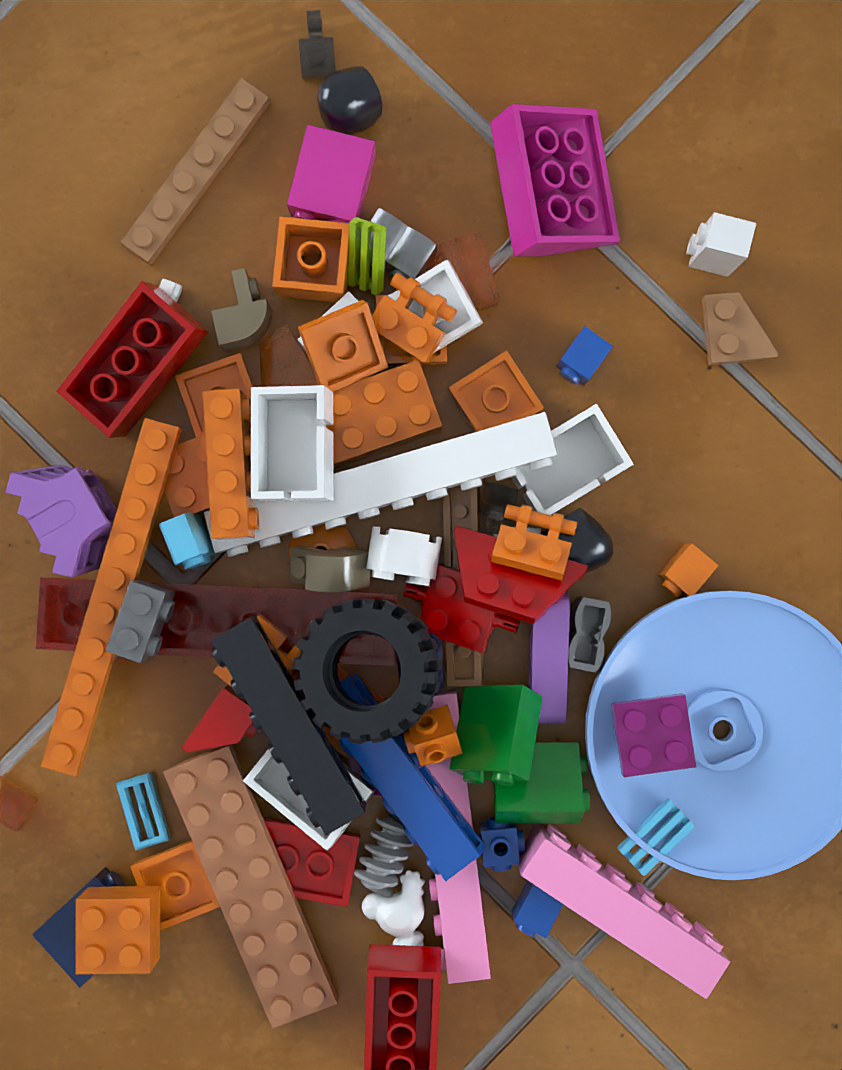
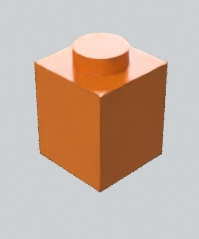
M685 543L658 573V576L664 580L662 587L676 598H679L680 595L686 597L694 595L719 565L693 543Z

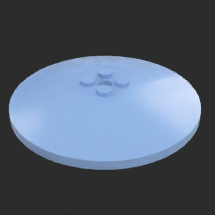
M712 591L689 595L671 601L640 619L619 639L604 660L595 678L586 712L585 742L590 772L604 805L617 824L643 850L661 862L678 870L711 879L743 880L772 875L805 861L821 850L842 829V644L828 629L804 611L784 601L750 592ZM679 693L685 694L696 767L623 777L621 775L611 703ZM718 721H727L730 728L729 734L723 739H716L713 735V726ZM669 798L695 827L664 856L658 850L671 833L682 823L681 821L653 848L646 844V842L673 815L671 811L642 839L635 832L645 819L661 803Z

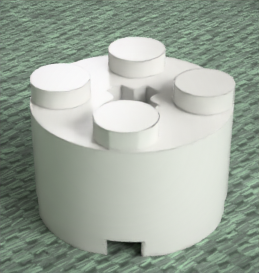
M373 526L366 569H372V577L394 580L396 573L406 575L405 582L429 586L430 579L436 580L442 537H433V542L431 543L429 542L430 535L389 528V530H386L385 535H381L380 527Z

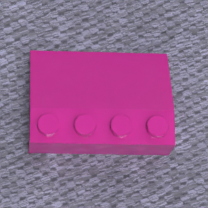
M512 104L490 122L514 257L546 256L614 245L620 242L597 109Z

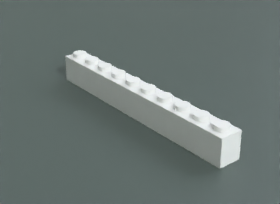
M545 412L335 473L333 474L334 501L295 500L262 502L253 500V507H257L259 512V529H255V538L211 539L214 553L227 552L228 557L248 553L247 546L259 543L260 548L273 546L281 543V536L291 533L293 539L308 536L314 533L312 527L325 524L326 529L336 528L347 524L345 518L358 514L360 520L380 515L379 508L392 505L393 510H398L414 505L413 498L426 495L428 501L447 496V489L460 485L461 490L464 491L481 486V479L495 475L496 481L516 476V469L530 465L531 471L551 466L553 465L551 459L558 457ZM209 510L204 512V515L211 538V522Z

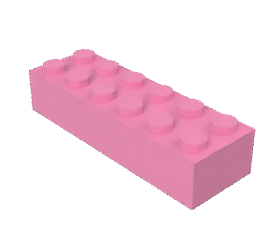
M537 823L525 841V852L519 853L520 864L517 865L521 876L707 999L730 964L729 959L722 952L724 945L713 937L714 933L697 921L692 925L684 918L685 914L671 903L666 901L663 906L654 898L655 894L641 883L637 882L633 886L624 878L626 875L614 865L607 863L604 867L595 859L596 855L584 845L578 843L574 847L565 839L567 835L557 827L549 824L546 828Z

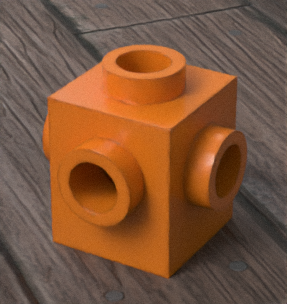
M448 704L424 713L420 718L421 720L409 728V732L403 733L409 754L416 753L421 766L440 763L447 758L463 754Z

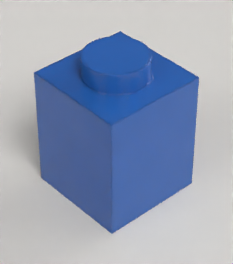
M584 326L556 367L561 369L560 375L574 385H577L579 382L584 386L613 346Z
M527 880L511 912L514 922L517 923L516 927L520 931L531 937L538 934L546 938L563 903Z

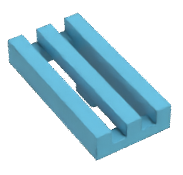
M152 771L127 780L118 781L116 786L135 851L169 841L171 834ZM143 782L145 784L147 795L150 801L152 812L159 832L158 836H156L152 818L141 783ZM130 786H133L148 839L143 840L128 789Z
M669 798L661 803L635 832L642 839L671 811L673 815L646 842V844L653 848L681 821L682 823L671 833L658 850L664 856L695 827ZM628 836L617 846V849L645 876L660 860L649 854L640 862L648 852L639 847L632 853L630 849L636 843Z

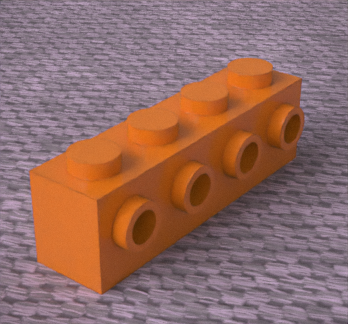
M240 389L203 391L211 539L255 538V529H259V512L257 507H253V499H251V435H249L248 420H251V399L247 398Z

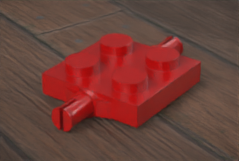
M438 563L436 580L431 579L426 589L407 583L404 588V597L422 602L420 620H423L428 626L427 632L435 634L441 640L483 654L486 651L490 635L496 627L513 632L514 634H516L519 628L520 620L464 603L459 569Z

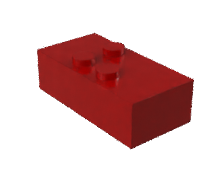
M141 281L56 392L108 438L125 437L209 331L157 285Z
M369 945L364 1070H437L441 947Z

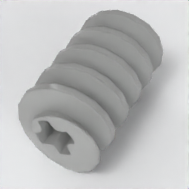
M388 815L387 818L376 817L375 822L383 827L382 831L371 830L370 835L377 840V844H365V849L372 856H360L359 861L367 868L366 870L355 869L354 875L361 880L365 887L387 897L393 896L391 887L396 886L399 880L396 874L401 873L404 869L401 860H406L409 857V851L406 847L413 846V843L404 832V824L396 815Z

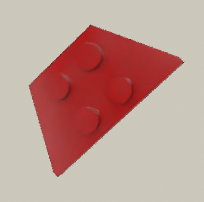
M455 525L454 541L456 542L464 603L535 624L546 613V610L552 604H556L578 579L581 580L585 576L588 565L572 560H567L562 581L491 562L497 538Z

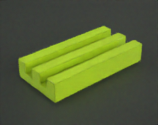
M358 217L349 222L348 286L360 285V290L366 291L371 289V294L378 295L383 291L387 227ZM371 232H374L372 279H369L370 261L372 260Z

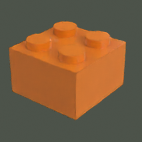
M279 217L272 285L278 297L337 303L347 293L349 223Z
M160 886L88 887L76 898V975L150 974L160 959Z

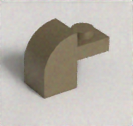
M245 268L231 271L238 305L211 311L218 345L224 352L248 347L258 342L267 332L271 322V307L266 299L255 301V299L261 298L256 277L250 278Z
M301 545L290 547V581L304 584L305 590L317 592H348L370 587V569H366L368 552L347 547L327 551Z

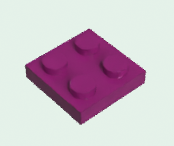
M679 693L611 703L621 775L623 777L696 767L685 694Z

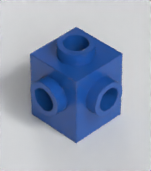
M489 817L486 821L479 822L480 834L477 835L486 846L480 855L482 856L484 867H491L493 871H506L511 869L512 865L520 864L519 853L525 852L523 830L517 831L515 823L495 824V817ZM498 842H503L507 845L504 848H494Z

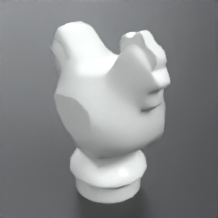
M407 870L404 875L400 876L402 883L400 892L393 894L391 897L382 896L377 893L369 894L362 902V910L366 917L375 919L385 932L396 937L392 945L424 946L423 933L415 929L424 917L425 906L422 899L424 894L422 886L425 880L420 878L418 871Z

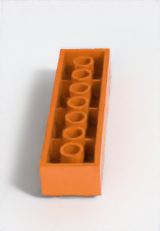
M419 360L364 378L333 392V425H326V428L333 432V469L442 431V424ZM248 420L249 435H251V420ZM205 435L179 443L164 489L173 517L189 512L202 516L204 512L210 510Z

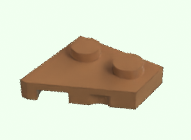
M740 292L710 294L702 298L708 366L774 360L778 357L777 350Z

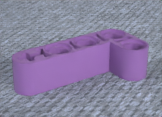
M567 591L556 604H552L546 610V613L535 624L530 623L528 688L542 696L538 724L566 723L570 619Z

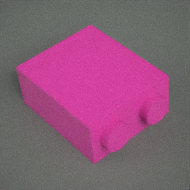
M307 125L287 202L290 215L300 219L349 223L355 217L360 218L376 158L375 141Z

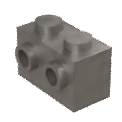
M142 580L130 581L106 652L138 663L150 661L152 657H156L163 637L160 636L164 623L169 621L174 610L175 602L172 600L175 592Z

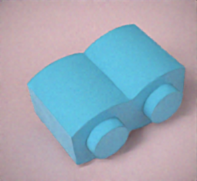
M193 512L184 513L159 524L175 566L183 565L185 570L190 568L194 570L212 563L210 557L216 553H214L211 539L200 514L194 515Z

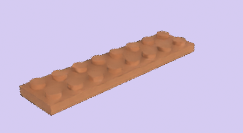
M232 744L217 747L167 767L163 774L272 1029L336 1005L338 1002L337 992L299 902L294 896L293 888L285 873L251 788L243 782L246 777Z

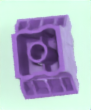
M63 465L11 472L5 493L22 497L17 514L25 516L41 544L39 552L56 556L52 573L75 577L100 569L117 508L97 474L90 469L84 471L80 466L71 468Z

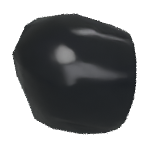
M363 66L335 71L325 77L320 83L317 105L322 121L329 130L348 135L359 133L373 126L382 115L383 104L378 86L371 74Z
M581 508L564 517V519L578 522L574 536L564 533L559 534L558 539L572 543L568 560L588 565L586 573L607 564L613 555V543L610 535L602 525ZM549 529L545 530L541 535L547 536Z

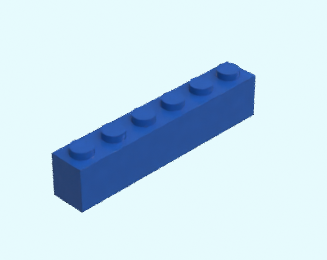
M358 674L348 676L340 682L345 692L356 702L365 705L379 704ZM402 733L377 743H372V741H367L363 744L351 743L350 739L346 737L339 740L344 752L350 757L354 756L362 767L360 771L363 778L371 786L375 785L382 794V802L385 808L392 815H397L404 824V832L408 839L414 845H419L424 851L426 862L436 875H441L447 881L482 854L486 847L426 765H420L417 754H409Z

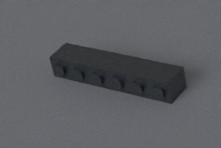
M256 614L212 639L214 647L211 651L216 662L222 668L226 666L233 679L230 681L232 689L240 700L245 698L252 709L249 716L253 725L259 732L264 730L271 742L268 744L269 751L278 764L283 762L290 775L287 776V781L296 796L302 794L309 806L306 808V813L315 828L321 827L324 834L328 835L364 814L367 803L323 728L320 729L312 721L315 717L314 713L311 710L304 711L300 702L305 698L301 691L295 690L293 677Z

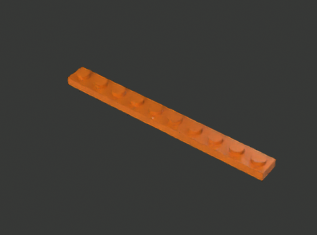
M144 418L40 767L75 777L81 772L115 658V654L106 652V648L130 581L138 580L182 432V429L179 427Z

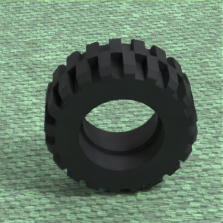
M351 599L342 601V604L339 606H331L324 610L323 617L314 619L307 628L310 631L308 636L301 637L297 648L301 649L302 652L300 657L294 658L293 669L299 670L300 679L294 680L295 690H302L305 697L300 702L304 711L311 710L314 713L315 717L312 721L320 729L328 727L331 729V736L339 740L345 737L349 738L351 743L363 744L367 741L377 743L395 737L413 727L421 720L422 715L429 711L434 703L432 701L433 696L439 690L441 681L438 680V672L442 670L441 659L437 658L436 649H438L435 638L430 637L427 632L428 626L423 620H418L413 615L414 612L387 600ZM364 634L380 636L387 640L395 649L401 665V677L398 688L386 701L375 705L360 704L353 700L343 689L338 677V659L342 649L348 641Z

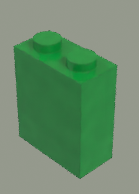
M523 684L465 687L456 732L463 754L451 758L449 769L463 775L462 780L464 782L475 785H483L484 780H491L493 783L504 786H513L514 781H529L542 696Z
M579 742L535 743L529 781H514L513 786L493 783L495 824L581 823L584 812L589 811L590 796L589 790L583 789L582 777H586L587 762L586 756L580 755Z

